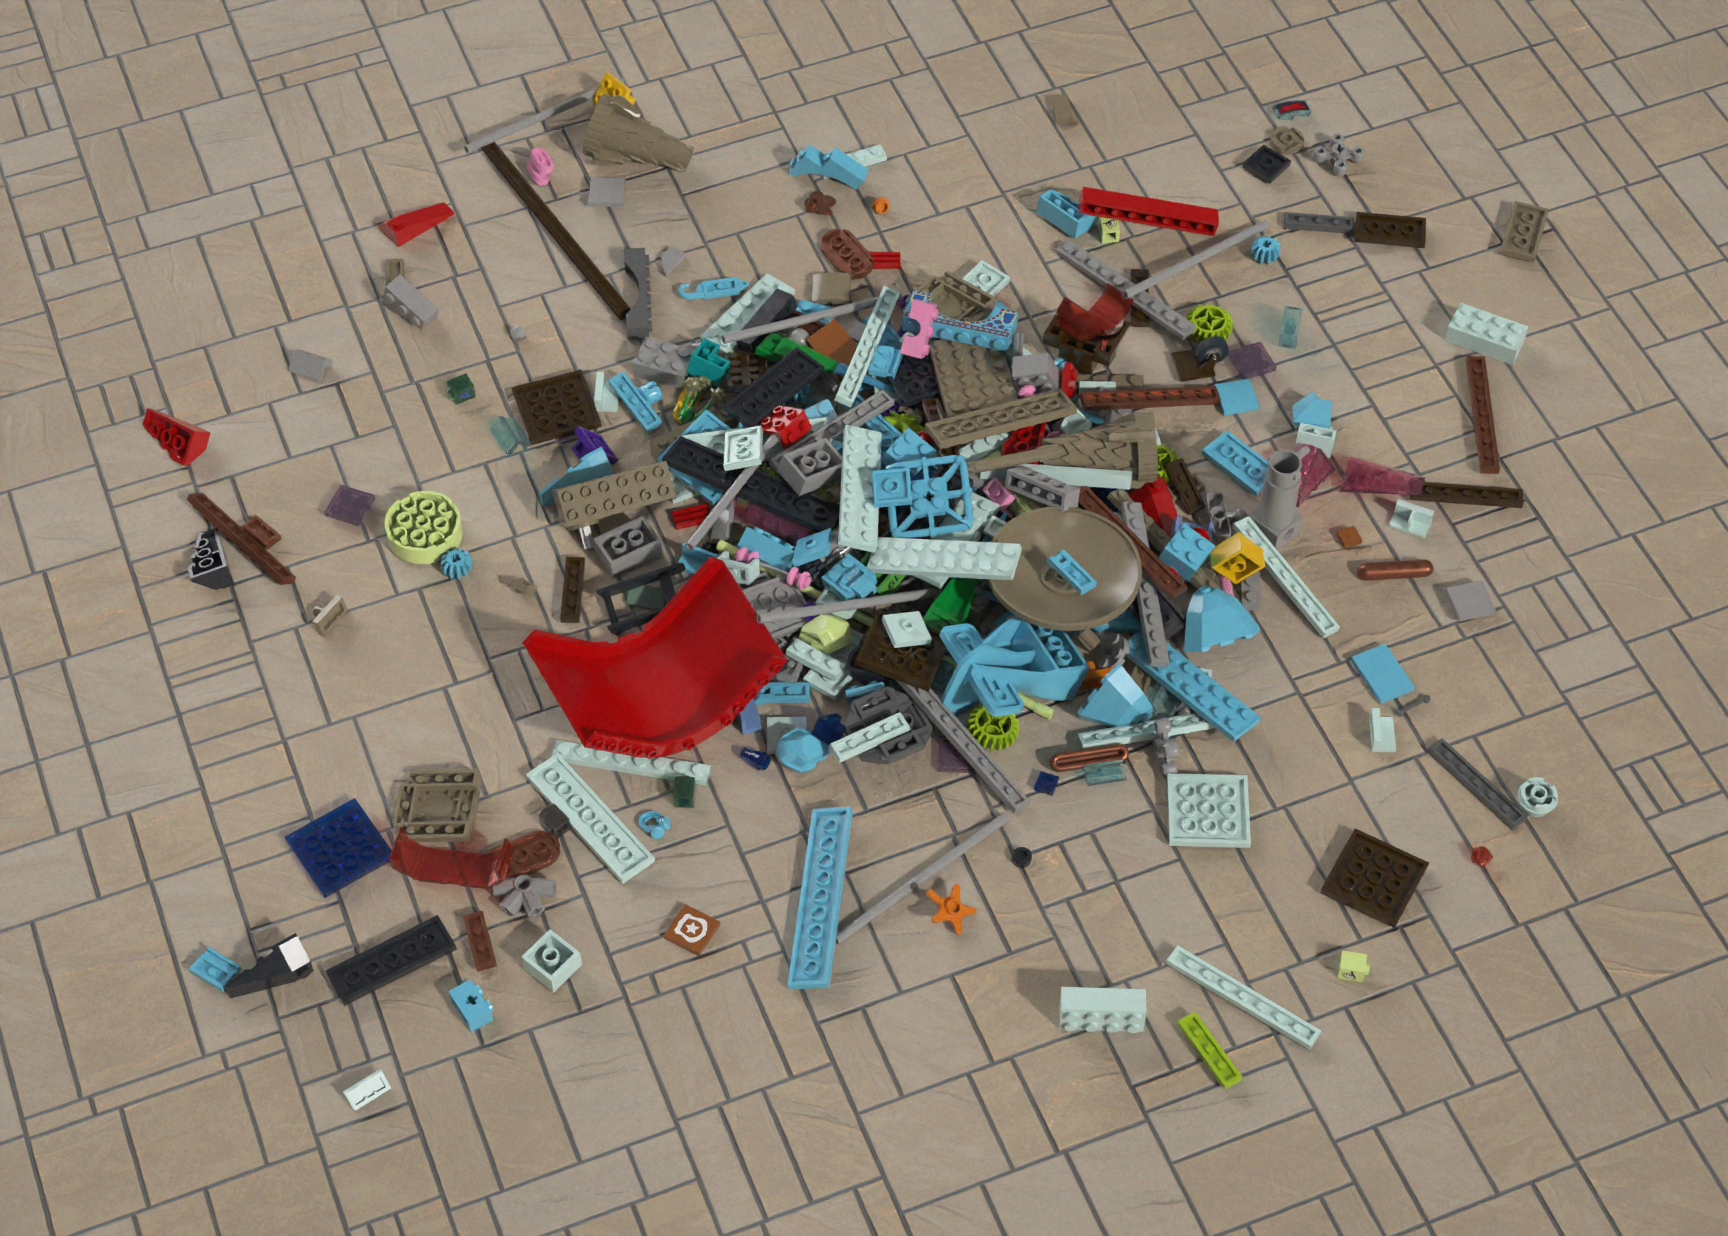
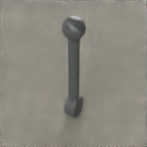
M1424 695L1421 700L1410 706L1398 709L1396 714L1401 717L1408 710L1422 703H1429L1431 698L1429 695Z

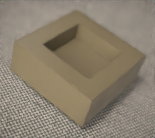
M514 578L510 584L521 595L533 594L537 589V586L524 578Z

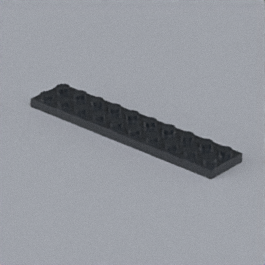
M680 436L662 457V461H666L669 467L726 492L746 468L725 471L723 466L724 454L683 436ZM759 469L754 471L736 494L737 497L817 532L829 528L833 530L839 522V504L830 502V500L812 492L799 496L788 482Z

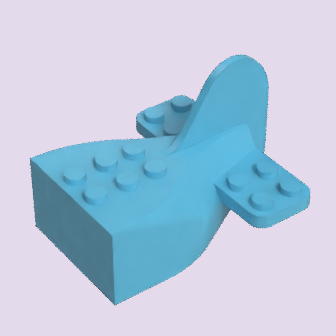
M1019 617L1003 623L986 640L982 639L976 628L971 624L945 626L940 632L941 640L958 664L941 698L942 703L954 715L964 713L979 700H981L986 710L992 716L1018 714L1024 706V702L1018 693L1046 700H1073L1090 668L1065 631L1039 627Z

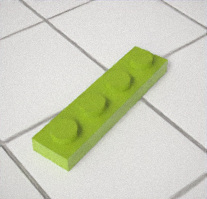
M1196 1012L1178 1020V1027L1224 1090L1242 1081V1075Z

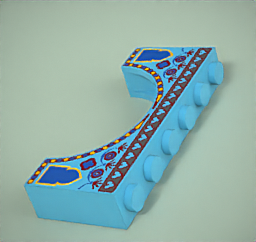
M914 290L903 315L902 330L919 334L921 330L919 322L909 318L912 302L918 299L931 303V294ZM1001 308L995 316L975 322L954 320L938 312L937 319L933 320L932 327H934L932 337L1008 352L1017 328L1019 312Z

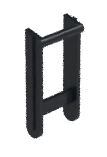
M676 563L596 590L597 594L604 599L611 625L607 626L608 630L614 635H620L623 631L647 624L664 609V607L618 622L611 596L660 581L666 603L668 604L676 595L670 576L682 573L686 569L684 563Z

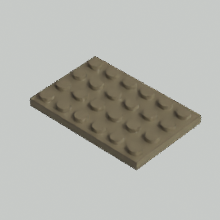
M947 339L928 341V345H930L929 353L947 418L1018 400L1004 351Z

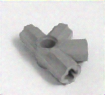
M520 875L517 878H495L493 882L494 896H505L499 905L500 909L513 917L523 905L529 917H536L542 914L545 908L540 897L555 898L557 893L556 879L530 878L528 875Z

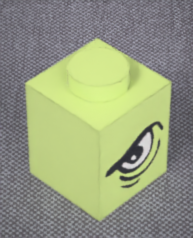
M1099 218V232L1102 243L1119 242L1120 227L1118 220Z
M1342 950L1339 960L1338 979L1363 982L1364 976L1369 974L1370 963L1366 962L1367 954Z

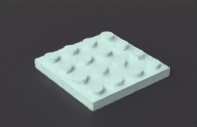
M1167 774L1169 846L1250 848L1251 835L1247 775Z

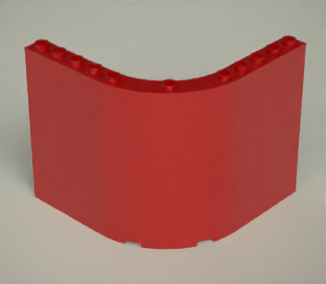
M713 557L708 558L664 609L644 625L645 629L636 635L632 632L618 638V642L609 644L608 641L592 642L534 629L522 642L584 748L648 759L691 750L725 726L730 725L733 719L745 709V706L758 695V692L770 682L771 678L788 661L764 623L759 624L757 622V612L723 560Z

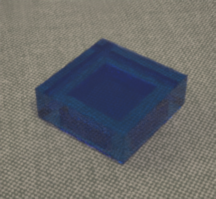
M1040 771L1034 790L1053 796L1059 782V777Z

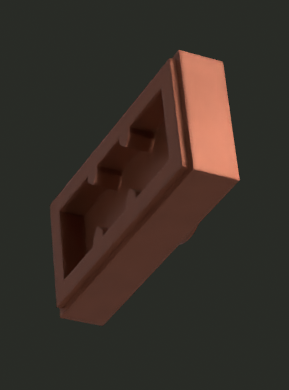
M257 515L242 525V528L267 550L282 539L278 532Z

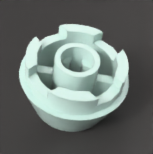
M1534 777L1528 779L1527 782L1520 786L1518 800L1522 811L1526 815L1540 818L1556 807L1558 793L1556 787L1545 782L1544 778Z

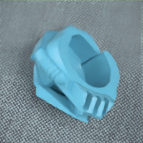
M796 728L783 735L776 745V756L779 762L797 773L812 770L816 767L818 761H824L830 755L829 744L818 740L812 732L802 728Z

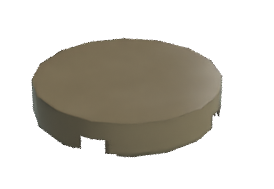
M1287 126L1276 128L1271 133L1270 146L1278 153L1291 155L1300 151L1303 146L1304 137L1296 128L1292 127L1290 129Z

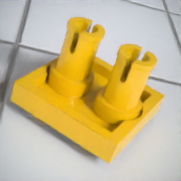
M611 73L604 74L593 103L597 105L602 94L605 93L613 97L620 95L634 105L635 99L630 95L631 89Z

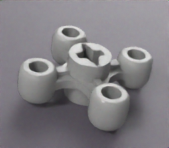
M1335 133L1330 138L1332 150L1326 151L1323 147L1315 148L1313 160L1317 163H1322L1325 159H1330V163L1334 165V174L1336 176H1344L1347 172L1345 160L1351 159L1355 163L1361 162L1364 158V149L1357 146L1350 151L1347 150V147L1343 144L1344 137L1339 133Z
M1160 718L1154 722L1155 731L1157 734H1160V737L1154 738L1152 743L1156 757H1163L1164 762L1161 763V772L1164 777H1167L1168 773L1177 774V766L1172 758L1179 756V747L1175 737H1168V733L1171 731L1169 719Z

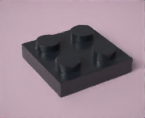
M1263 144L1243 162L1242 168L1270 184L1290 166L1291 160Z

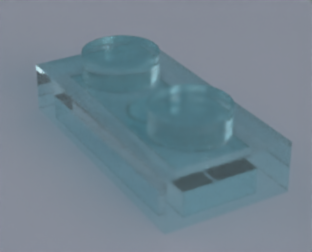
M1123 760L1083 766L1087 786L1125 781L1127 778Z

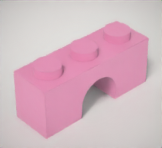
M918 299L913 300L909 318L917 320L921 330L917 336L904 335L901 354L920 359L928 355L930 345H928L929 337L932 338L934 333V327H932L933 320L937 319L939 312L936 309L937 304Z

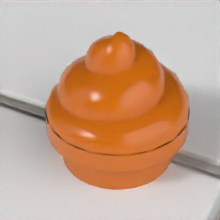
M884 197L876 198L872 204V208L877 214H885L890 207L889 201Z

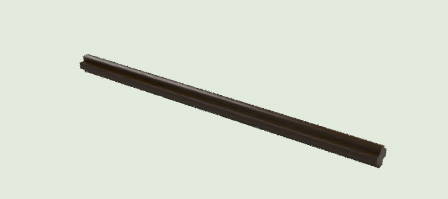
M493 142L481 147L483 152L618 319L623 320L631 309L497 143Z

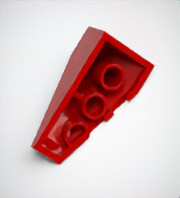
M147 408L142 424L153 438H157L161 443L160 446L170 453V458L183 466H188L206 450L211 434L198 426L151 408Z
M1047 422L1013 431L1010 439L1003 444L1000 456L1041 447L1042 438L1045 437ZM1040 461L1032 462V463H1027V464L1040 465Z
M1159 477L1156 481L1145 483L1140 489H1135L1129 494V497L1134 502L1141 503L1142 510L1171 538L1172 523L1178 514L1164 478Z

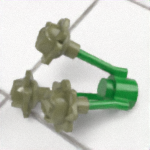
M700 376L699 378L688 377L687 380L682 381L687 390L678 420L687 424L697 419L712 405L715 406L717 403L726 405V393L720 388L713 389L711 380L706 376ZM695 391L696 394H695L694 398L692 399V401H691L689 407L686 408V407H687V404H688V401H689V399H690V396H692V395H693V392ZM703 391H711L712 398L709 400V403L695 416L696 412L692 408L699 395Z

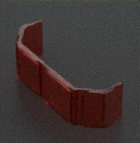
M1107 283L1101 297L1088 311L1065 296L1056 311V323L1078 339L1085 341L1094 338L1096 335H1102L1114 330L1128 314L1134 299L1131 297L1125 299L1122 291Z
M400 827L389 859L392 869L413 878V880L492 889L493 885L497 886L504 881L514 849L508 839H504L498 856L427 848L408 838L404 828Z

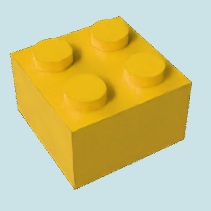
M1240 532L1215 546L1210 553L1211 567L1234 584L1241 582L1265 567L1263 549Z

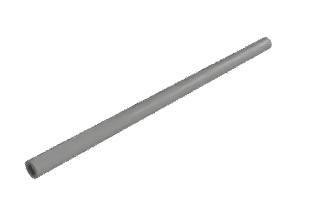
M621 77L618 78V80L625 84L624 80ZM599 87L464 145V150L466 153H470L594 99Z
M1264 220L1124 290L1122 295L1125 299H1128L1269 228L1270 223L1268 220Z
M901 293L899 294L897 301H900L902 299ZM879 297L722 335V342L726 344L875 307Z
M771 434L762 446V461L779 441L778 437L774 434ZM759 465L746 467L687 541L685 547L688 550L692 551Z
M946 586L757 614V622L761 624L938 597Z
M1003 812L840 930L836 935V943H842L1010 821L1009 816Z

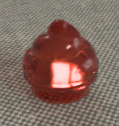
M1485 846L1475 847L1472 850L1471 860L1477 866H1485L1493 859V855Z

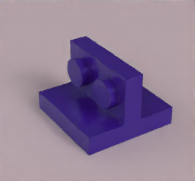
M580 426L574 431L579 440L572 447V450L579 460L588 453L602 447L610 464L614 465L618 461V458L601 435Z

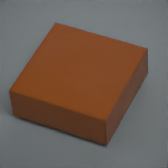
M1355 526L1337 531L1336 535L1344 549L1362 544V538Z

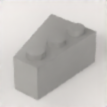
M401 274L385 286L382 304L414 326L423 330L437 318L439 309Z

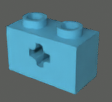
M471 979L448 991L453 1006L470 1032L493 1021L492 1011L494 1009L489 1000L485 1001L483 999L481 988L478 984L474 985Z

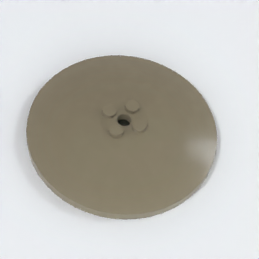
M1056 507L1031 510L1007 522L991 541L993 543H1015L1021 545L1022 550L1013 580L988 579L994 595L1006 609L1020 619L1039 627L1060 631H1077L1103 625L1117 618L1131 605L1140 587L1142 564L1133 541L1115 523L1087 510L1073 507L1068 508L1064 512ZM1065 550L1097 581L1096 587L1080 595L1066 580L1058 578L1061 575L1054 568L1051 569L1048 566L1047 558L1055 557L1058 552Z

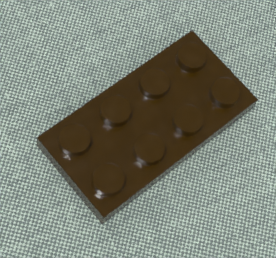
M1356 212L1354 242L1425 248L1426 218Z

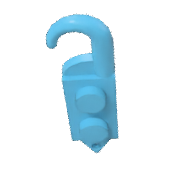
M737 277L703 281L697 286V292L693 293L684 292V288L689 286V283H685L680 286L679 295L686 300L739 295L740 291L749 286V282L739 280Z

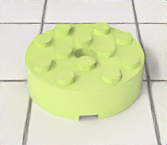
M417 491L408 494L409 496L401 501L398 499L389 508L385 517L388 543L396 556L414 564H431L441 561L442 555H446V550L451 552L453 548L457 549L462 540L463 528L459 509L449 497L434 491Z

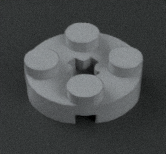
M1112 633L1102 643H1099L1095 648L1097 666L1101 669L1111 667L1113 669L1119 663L1122 666L1125 662L1123 657L1125 653H1129L1130 649L1128 640L1117 633Z

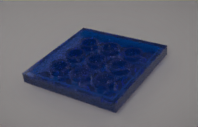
M355 798L284 837L286 843L324 899L395 859V854Z

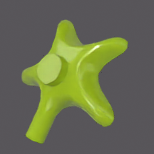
M890 411L891 417L884 416V419L891 423L901 434L907 428H910L915 433L925 430V427L914 422L915 418L910 415H900Z

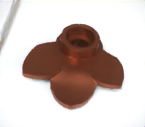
M815 191L809 195V198L805 199L804 205L805 209L810 213L818 212L822 215H832L833 212L830 207L834 206L837 201L832 196L823 195L821 191Z

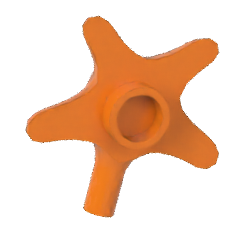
M954 884L950 895L946 898L940 897L930 888L925 894L938 907L937 914L931 918L932 922L946 921L952 926L957 935H961L962 918L975 914L976 909L961 904L960 886L958 884Z

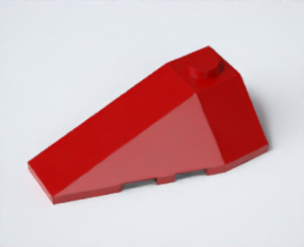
M443 202L392 217L378 225V228L397 247H400L453 216L455 213Z

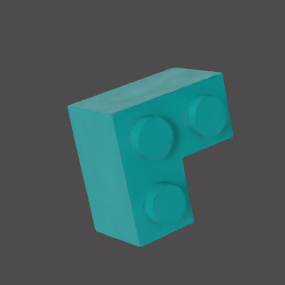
M704 338L691 355L686 372L697 378L706 376L711 380V385L719 387L726 377V371L731 361L718 356L721 345Z

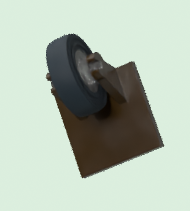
M1210 337L1201 341L1196 349L1172 352L1171 356L1180 382L1215 377V364L1226 358L1229 353V347L1225 339Z

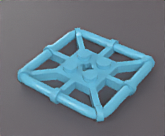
M962 455L928 459L927 457H922L921 460L899 462L886 466L885 470L923 467L924 473L923 480L911 481V514L898 528L895 506L888 507L889 525L893 538L936 537L939 534L961 532L967 529L970 530L973 527L972 488H970L968 467L965 457ZM954 463L942 477L929 479L928 466ZM960 468L962 489L947 491L948 480ZM928 494L934 496L931 498V501H927L924 497ZM964 498L966 518H963L949 508L948 499ZM947 514L960 524L935 527L934 516ZM929 517V528L905 531L915 519Z

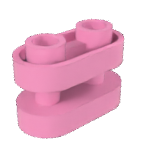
M533 148L530 155L531 159L528 161L526 169L535 184L543 186L549 182L554 163L547 151L541 148Z

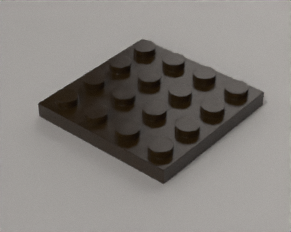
M750 351L746 354L730 353L725 355V359L731 361L726 371L728 392H742L777 362L769 361L756 355L755 351Z
M581 369L511 387L531 445L576 434L574 431L579 426L587 430L602 427Z
M878 609L856 658L855 666L929 692L947 649L940 638V631L927 627L932 638L931 644L894 648L882 622L883 615H889L890 613Z
M1355 828L1322 886L1320 893L1396 928L1424 876L1429 862Z

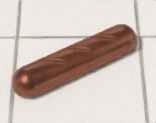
M1427 559L1363 563L1357 568V576L1364 581L1428 577L1433 573L1434 566Z
M1117 743L1054 754L1050 758L1049 765L1055 772H1065L1121 763L1128 758L1129 750L1124 744Z

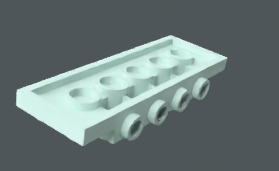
M972 492L973 527L970 530L967 529L961 532L939 534L936 537H931L929 540L978 542L992 515L995 516L999 511L1000 505ZM962 498L953 511L966 518L964 498ZM947 516L939 527L960 523ZM913 575L939 588L949 578Z

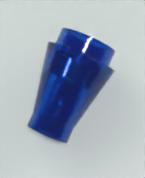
M743 748L740 753V758L758 771L766 770L770 764L771 758L766 752Z

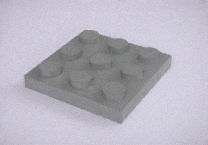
M785 575L742 590L757 614L801 608L807 602L796 584L793 586L787 584L788 576ZM801 617L764 623L772 637L776 639L800 630L802 626L810 621Z

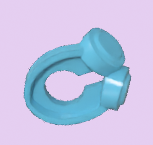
M655 811L643 813L638 820L642 831L650 833L654 839L662 838L664 831L669 830L671 827L670 819ZM649 819H655L659 825L646 826L645 823Z

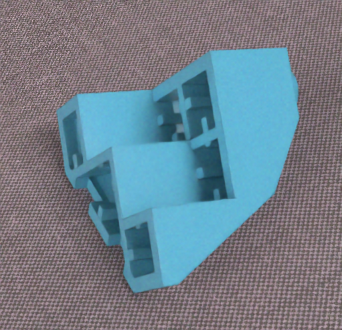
M1201 586L1192 595L1187 610L1184 651L1205 652L1210 650L1209 648L1212 645L1219 644L1222 647L1235 643L1234 639L1246 640L1253 638L1260 631V627L1236 597L1219 588Z
M1119 663L1101 680L1102 687L1099 690L1097 688L1094 689L1087 698L1088 702L1077 711V715L1081 720L1113 728L1148 721L1153 715V706Z

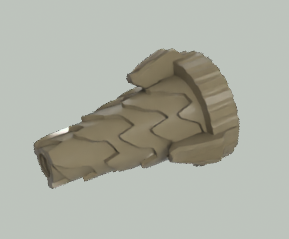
M602 94L586 131L582 151L584 155L592 157L597 165H623L624 159L629 161L634 159L642 163L662 164L678 171L686 172L694 147L679 142V138L668 135L662 129L652 126L651 122L639 118L641 113L624 97Z
M1153 411L1133 412V414L1122 416L1107 425L1098 426L1079 433L1060 434L1059 437L1042 438L1041 447L1058 443L1061 453L1060 459L1045 461L1043 465L1132 471L1130 488L1140 489L1145 483L1157 480V440Z

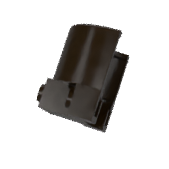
M1064 300L1043 333L1042 343L1059 349L1058 358L1064 359L1063 362L1072 363L1079 373L1092 374L1097 363L1108 367L1111 365L1116 356L1117 348L1130 327V322L1124 320L1122 327L1113 333L1095 332L1079 322L1072 311L1071 301Z

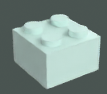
M551 929L521 957L523 969L553 993L582 966L580 952Z

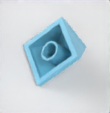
M1312 391L1293 405V425L1300 426V423L1322 428H1330L1332 401L1321 400Z

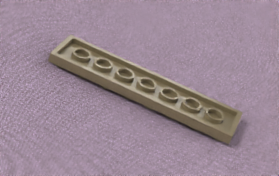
M1062 389L929 422L925 424V430L937 446L943 449L1034 426L1039 423L1050 422L1058 418L1068 417L1077 414V407Z

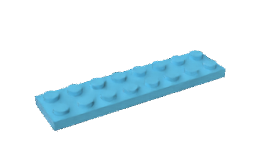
M1140 630L1128 639L1130 649L1128 654L1125 653L1126 657L1232 742H1235L1260 723L1261 717L1167 642L1166 646L1170 663L1168 667H1150L1148 665L1143 630Z

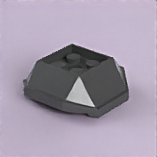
M887 686L852 701L844 725L846 736L899 712L910 726V731L858 754L862 762L889 765L924 750L932 733V726L921 708L909 695L897 692L895 689Z

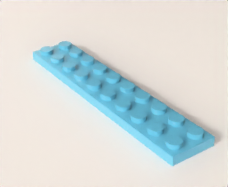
M851 807L812 810L787 984L789 989L830 987L853 815Z

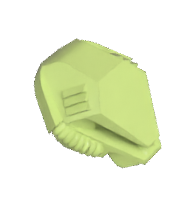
M821 614L802 626L799 638L806 644L816 648V650L830 654L851 642L852 631L846 620L836 615Z

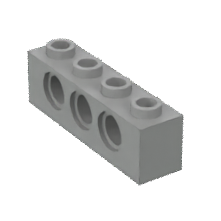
M1022 465L1007 470L1005 488L1048 506L1056 507L1063 512L1067 511L1070 507H1078L1079 488Z

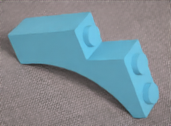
M809 145L806 149H802L799 152L797 158L794 157L789 164L791 168L788 174L793 177L802 174L825 175L840 180L856 190L865 181L869 169L836 147L831 152L828 151L826 154H823Z

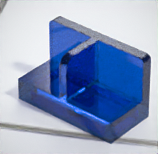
M837 713L820 716L811 734L830 746L831 743L846 737L844 736L846 726L841 723L843 717Z

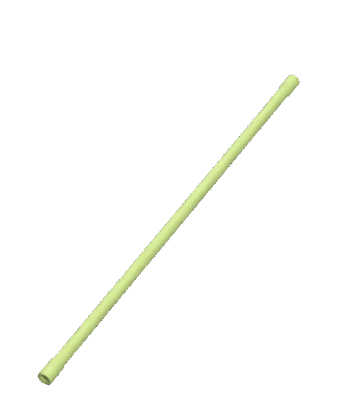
M723 540L719 541L716 548L722 553L728 551L729 556L734 558L738 550L737 547ZM760 565V571L763 573L767 572L773 578L783 575ZM810 585L808 588L800 590V592L816 600L822 594L821 591ZM858 610L851 617L871 627L874 618ZM944 654L941 664L955 670L958 666L956 661ZM1018 693L1025 707L1048 720L1051 719L1054 713L1053 708Z

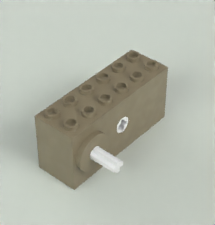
M666 461L654 462L551 490L561 527H567L568 531L579 529L584 550L594 547L590 525L599 523V518L676 497Z

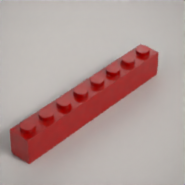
M1082 187L1079 197V214L1215 236L1219 225L1218 209L1089 187Z

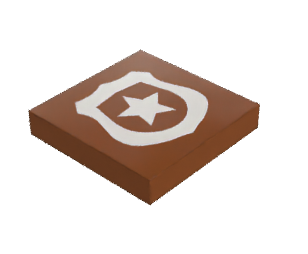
M685 904L664 933V939L700 956L720 927V921Z

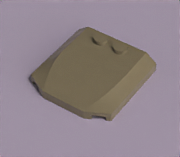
M949 271L944 272V276L937 277L935 275L928 278L915 290L930 293L931 303L937 304L936 309L939 310V313L959 321H982L992 313L997 303V298ZM911 293L906 299L905 309H903V315L913 293Z
M412 770L406 783L403 782L399 787L392 821L400 842L470 841L473 837L481 791L480 770Z

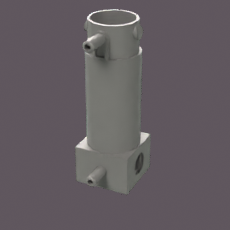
M1304 446L1297 453L1290 450H1278L1268 458L1269 466L1265 472L1260 507L1249 515L1277 550L1300 532L1303 516L1296 511L1299 509L1297 497L1302 475L1300 473L1301 459L1310 452L1308 446Z

